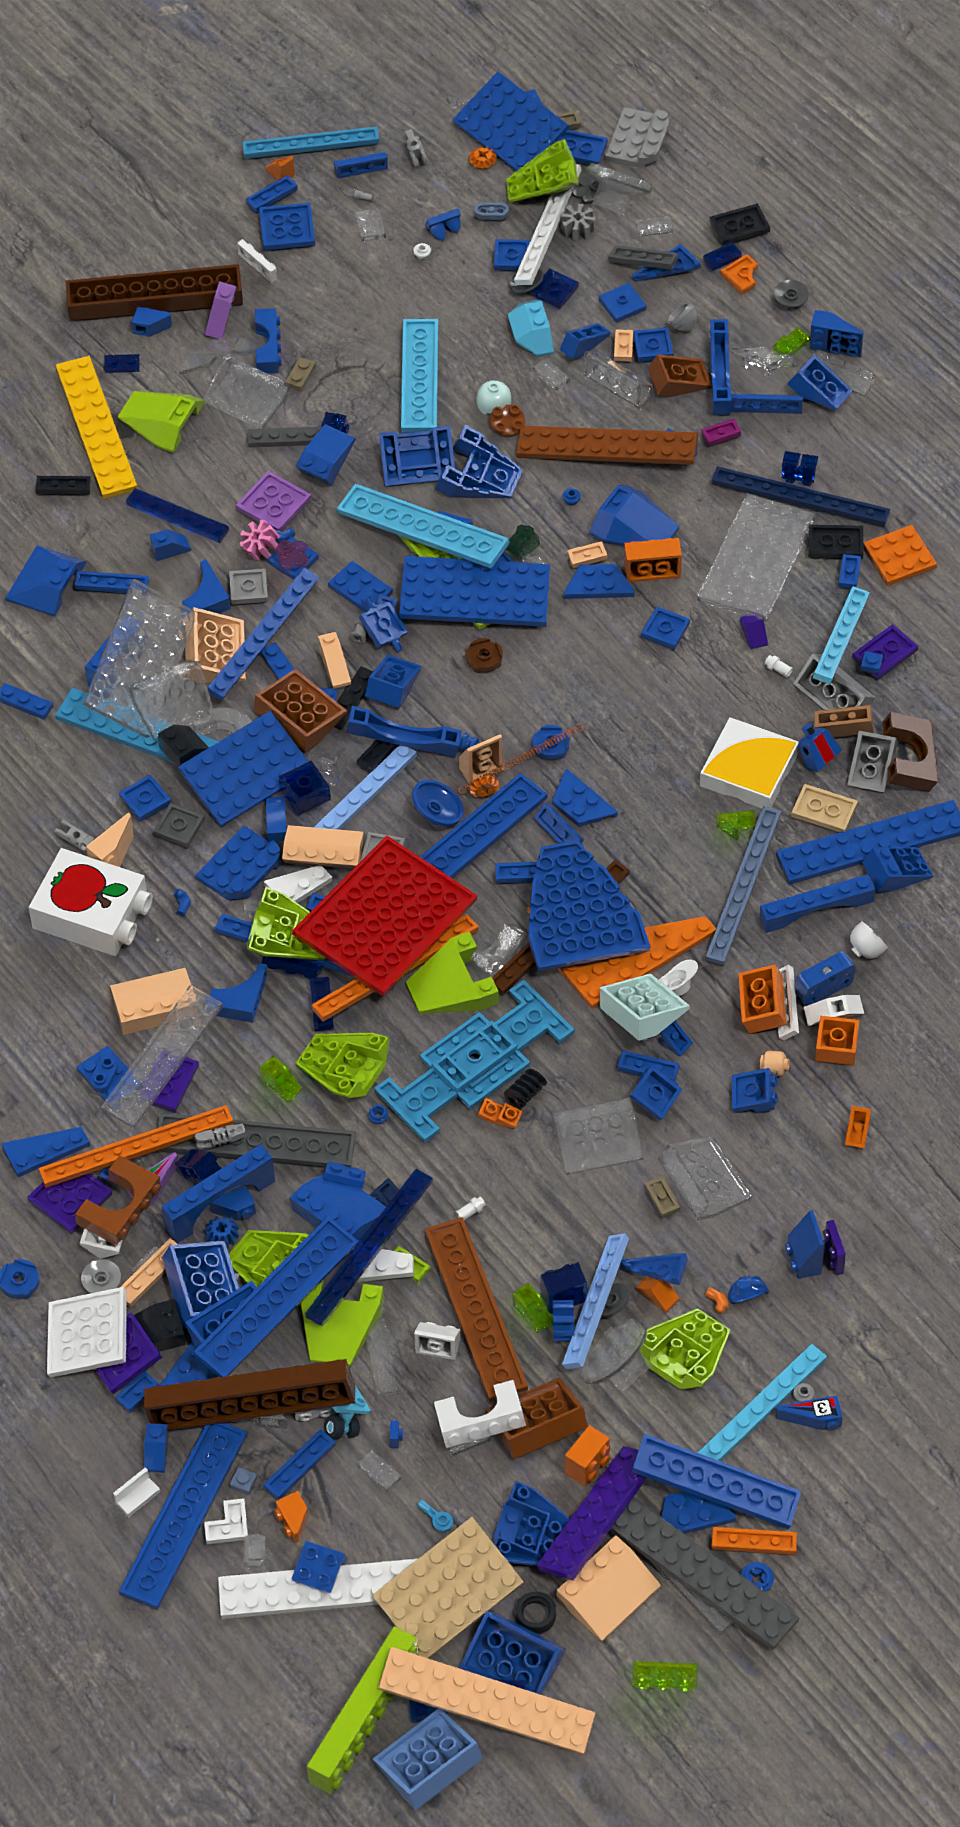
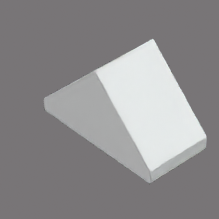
M84 1229L80 1245L102 1259L119 1254L123 1240L116 1246Z

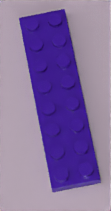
M626 1446L622 1447L537 1564L539 1571L574 1581L647 1479V1477L631 1472L638 1453L637 1449Z

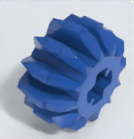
M216 1215V1221L209 1220V1226L205 1228L207 1241H225L227 1249L229 1244L235 1245L236 1239L239 1237V1227L237 1223H234L233 1218L227 1220V1216L224 1215L220 1219Z

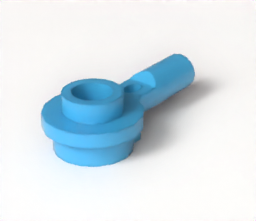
M424 1500L419 1501L417 1506L433 1519V1527L437 1531L447 1532L451 1529L453 1518L449 1513H438Z

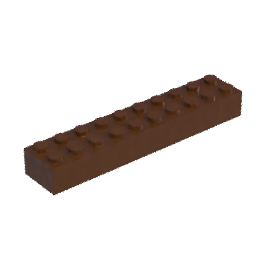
M239 264L65 280L69 321L135 315L137 307L165 312L209 308L213 305L219 281L236 286V294L232 305L243 304Z
M346 1359L144 1388V1410L150 1424H167L168 1431L355 1404V1382Z

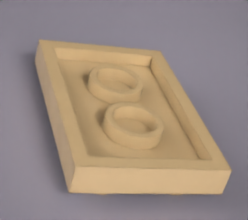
M804 784L791 812V817L837 832H845L856 810L858 801Z

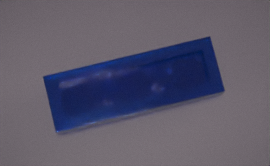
M263 956L262 964H266L269 969H282L286 973L301 974L308 979L317 978L322 973L323 965L296 958Z
M329 977L310 978L312 1004L331 994ZM313 1011L314 1031L334 1030L333 1016L323 1022Z

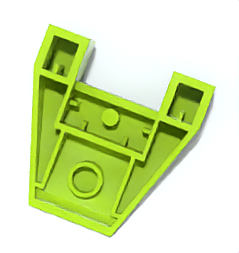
M470 931L452 937L406 981V986L419 1014L479 1011L499 1004V991L492 977L473 983L464 964L477 959V945Z
M248 1230L229 1253L234 1272L240 1275L241 1280L245 1284L252 1281L258 1287L309 1235L305 1233Z
M322 1281L301 1302L310 1362L321 1363L346 1359L349 1367H351L381 1317L384 1303L383 1286L363 1284L359 1302L324 1297L325 1288L324 1281Z

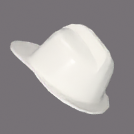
M695 960L682 961L661 977L659 981L677 996H682L689 991L690 979L697 972L698 964Z

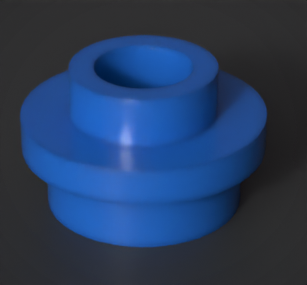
M569 488L563 492V500L568 505H576L581 498V494L577 489Z
M375 1105L369 1111V1119L375 1124L384 1123L388 1119V1110L382 1105Z

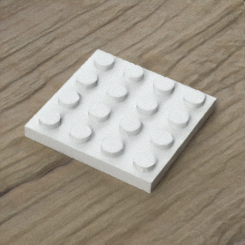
M124 1287L49 1302L47 1375L50 1378L126 1363L127 1290Z

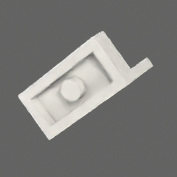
M144 1468L113 1493L115 1504L129 1518L158 1495L160 1488L149 1478L148 1470Z

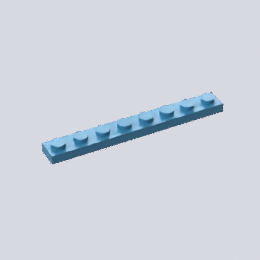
M377 127L244 141L242 144L244 159L379 144V134Z

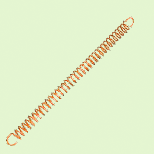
M563 731V733H560L559 736H560L561 739H562L561 734L565 737V734H564L565 731ZM551 738V740L548 739V742H547V743H548L549 746H550L549 741H550V742L552 743V745L554 746V744H553V742H552V739H553V738ZM526 751V753H523L522 756H523L524 759H525L524 754L528 757V754H527L528 751ZM517 756V758L514 757V760L511 759V762H510V763H511L512 766H513L512 761L516 764L515 759H516V760L518 761V763L520 764V762H519V760H518V757H519V756Z

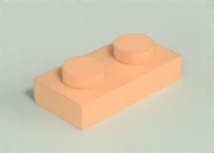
M616 330L614 361L632 362L633 330Z
M602 541L567 550V556L572 568L607 560V553Z

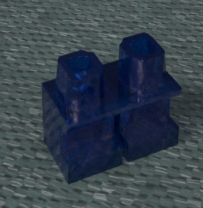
M785 451L782 461V479H785L786 483L801 481L803 485L811 486L815 480L819 456L802 454L800 463L801 453Z

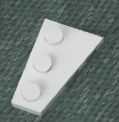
M321 865L266 880L264 881V886L284 893L299 903L312 895V893L331 883L332 876Z
M359 1244L353 1250L354 1282L414 1276V1257L412 1254Z

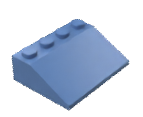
M437 1709L372 1759L402 1798L417 1810L480 1762L483 1757L477 1742L443 1710Z

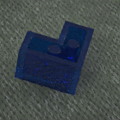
M191 1149L175 1162L184 1178L194 1180L196 1184L222 1169L216 1162V1156L211 1151Z

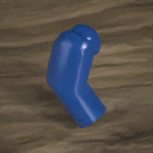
M292 528L284 532L275 530L280 537L275 539V541L280 544L295 536Z
M179 888L174 892V896L179 903L176 913L184 917L191 904V899L185 891Z

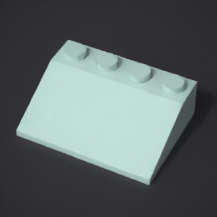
M651 973L600 987V1008L637 1040H647L650 1037L656 1036L690 1009V1005Z

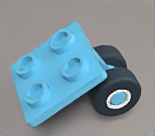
M356 1385L355 1404L333 1407L334 1411L339 1413V1415H330L326 1418L324 1432L333 1440H339L343 1434H347L349 1439L359 1435L360 1423L357 1417L353 1415L354 1413L369 1414L371 1410Z

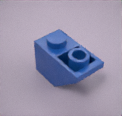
M137 307L132 320L133 334L150 337L172 327L171 313L149 308Z

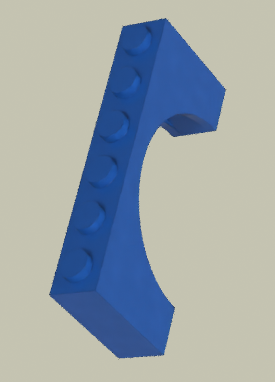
M260 1144L161 1206L165 1231L174 1242L179 1243L193 1234V1227L199 1215L214 1199L224 1192L244 1184H251L260 1192L273 1184L275 1176L271 1155Z

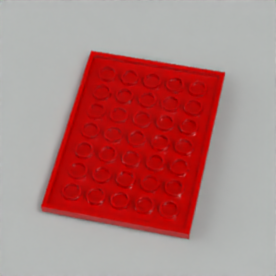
M386 835L292 930V935L384 997L477 901L478 895Z

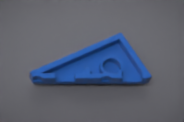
M679 244L668 251L678 253L679 256L672 270L645 266L632 274V279L637 282L701 268V264L687 249Z
M686 1253L623 1259L621 1260L620 1267L622 1270L680 1285L688 1258Z

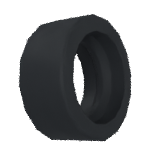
M539 1591L525 1594L519 1599L516 1606L517 1622L519 1625L537 1634L549 1631L556 1620V1605L553 1599ZM532 1603H540L547 1607L549 1615L545 1621L533 1623L525 1619V1607Z

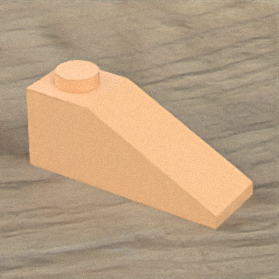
M336 632L318 636L320 654L333 689L351 685Z

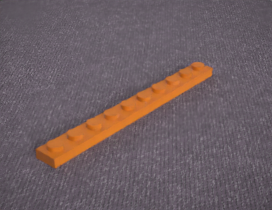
M468 914L459 918L409 971L428 961L452 937L469 931L472 935L479 931V926ZM356 978L313 1003L312 1010L324 1022L375 991Z
M227 1105L40 1167L39 1173L45 1188L109 1167L119 1155L130 1160L195 1138L194 1135L211 1129L214 1131L215 1128H225L227 1125H234Z

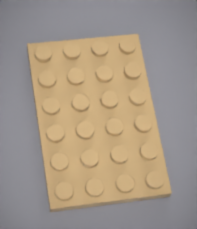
M471 1517L372 1596L397 1628L416 1637L417 1654L429 1659L483 1617L486 1611L493 1609L521 1587L524 1581L474 1518Z

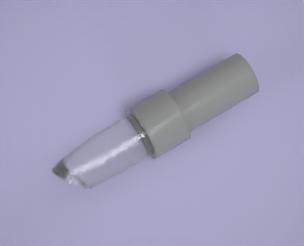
M342 189L345 195L355 199L371 202L374 199L372 194L363 193L359 190Z

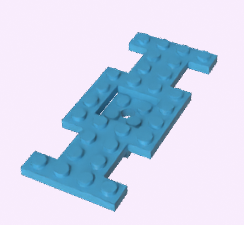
M525 980L509 990V995L519 1005L496 1022L491 1020L489 1022L478 1012L420 1054V1060L430 1070L404 1089H401L390 1077L374 1088L375 1093L424 1143L440 1133V1128L430 1117L458 1097L471 1110L530 1067V1061L520 1051L543 1034L548 1032L559 1044L575 1034V1029ZM478 1054L480 1057L478 1059H471L470 1055Z

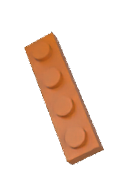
M713 1527L712 1550L796 1555L797 1532Z

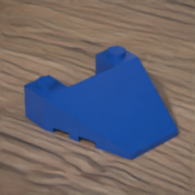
M464 425L453 446L454 450L468 456L464 468L461 472L447 465L435 489L450 497L511 498L523 470L507 455L503 456L497 450L498 447L484 439L485 436L481 432Z

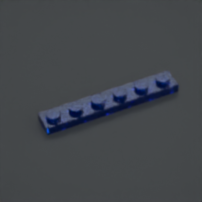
M134 488L126 500V505L218 543L222 542L229 531V526L136 488Z

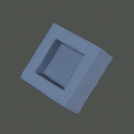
M238 1467L230 1482V1488L249 1495L258 1478L257 1474Z

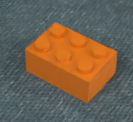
M679 538L624 543V568L628 582L681 578L682 554Z
M774 964L738 973L742 1023L751 1034L787 1025L783 975Z

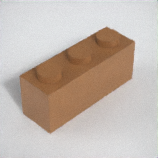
M870 705L814 711L815 728L827 729L832 737L858 735L859 731L874 733L873 715Z

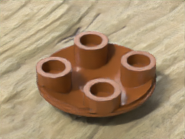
M516 404L505 405L503 409L495 407L490 416V424L498 434L513 436L518 434L520 429L525 426V416Z

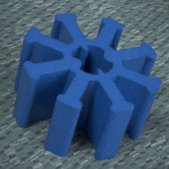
M553 1300L554 1342L571 1341L572 1336H574L573 1300Z

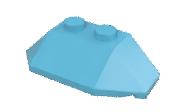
M533 300L520 303L508 314L515 342L532 352L536 357L554 354L550 326L542 301Z

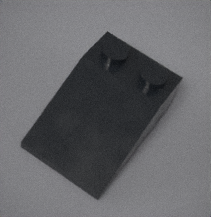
M175 1299L156 1303L134 1314L159 1352L186 1345Z

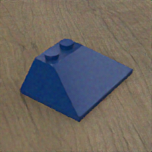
M450 426L432 427V430L402 434H397V431L379 433L385 487L438 481L447 465L455 468Z
M37 545L5 600L55 617L63 604L62 592L72 575L76 576L77 571L83 570L86 561Z

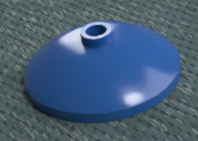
M422 780L412 790V800L415 808L428 821L440 826H452L462 819L464 814L462 801L447 785L435 780Z

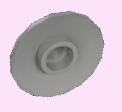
M104 1259L90 1262L85 1266L81 1274L82 1285L89 1293L115 1289L121 1281L119 1267L114 1262Z

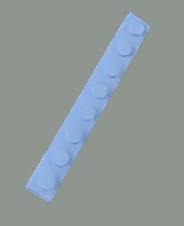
M399 745L313 828L341 830L417 757V752L410 747Z
M625 1233L608 1237L575 1327L574 1336L571 1338L562 1363L566 1369L581 1368L584 1365L629 1240Z

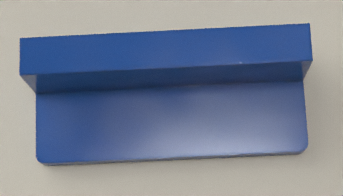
M386 152L334 161V166L339 179L388 169V159Z

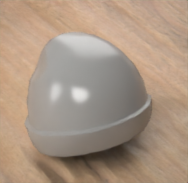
M688 302L679 306L669 315L667 323L677 331L690 332L697 320V311L694 305Z

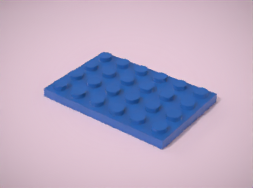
M498 71L452 119L454 124L484 147L488 146L489 150L493 149L496 156L515 171H518L549 146L557 142L570 128L566 122Z
M269 711L178 766V770L218 825L223 827L264 802L266 798L272 797L311 773L313 767L273 713Z

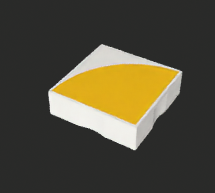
M729 717L700 773V786L723 795L736 797L745 803L759 808H763V806L771 808L780 791L783 780L789 774L798 756V741Z

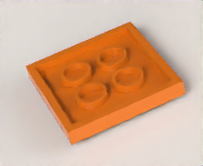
M913 525L864 542L865 551L887 586L937 568L936 561Z

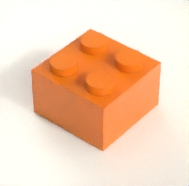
M820 1015L815 1061L854 1065L859 1020Z
M589 1425L565 1454V1474L584 1487L589 1482H593L598 1475V1470L601 1467H605L610 1460V1438Z

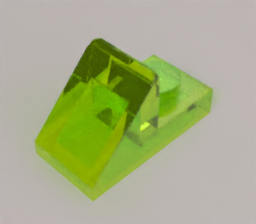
M754 810L717 814L716 827L735 840H738L739 828L755 827Z

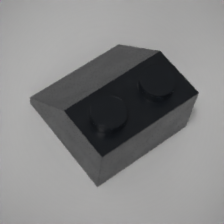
M173 724L158 733L159 747L177 767L209 748L190 726Z

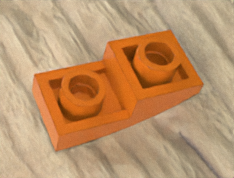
M485 1098L477 1117L500 1126L515 1129L523 1111L507 1103L502 1106Z

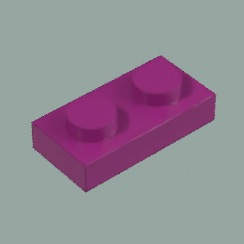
M731 419L701 429V434L709 447L741 436V430L735 419Z

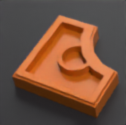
M746 254L721 269L720 274L743 295L756 287V282L752 275L758 268V263Z

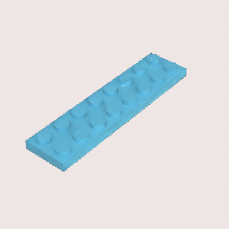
M403 319L401 432L432 430V427H437L438 319Z

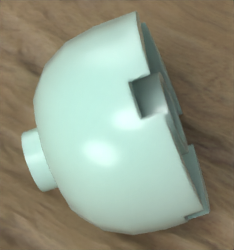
M492 380L484 383L477 392V407L483 414H491L495 407L503 409L505 405H511L512 396L509 388L500 381Z

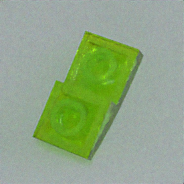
M796 327L787 337L783 335L772 346V349L786 358L808 343L810 336Z

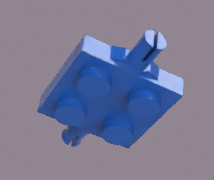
M371 596L364 599L370 609L361 614L359 619L376 646L379 648L385 644L392 643L397 652L403 650L404 648L398 639L406 635L408 630L391 603L388 601L384 604L376 605Z

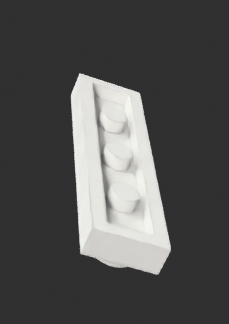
M790 965L779 969L783 975L787 1025L778 1027L779 1038L783 1041L799 1033L794 970Z

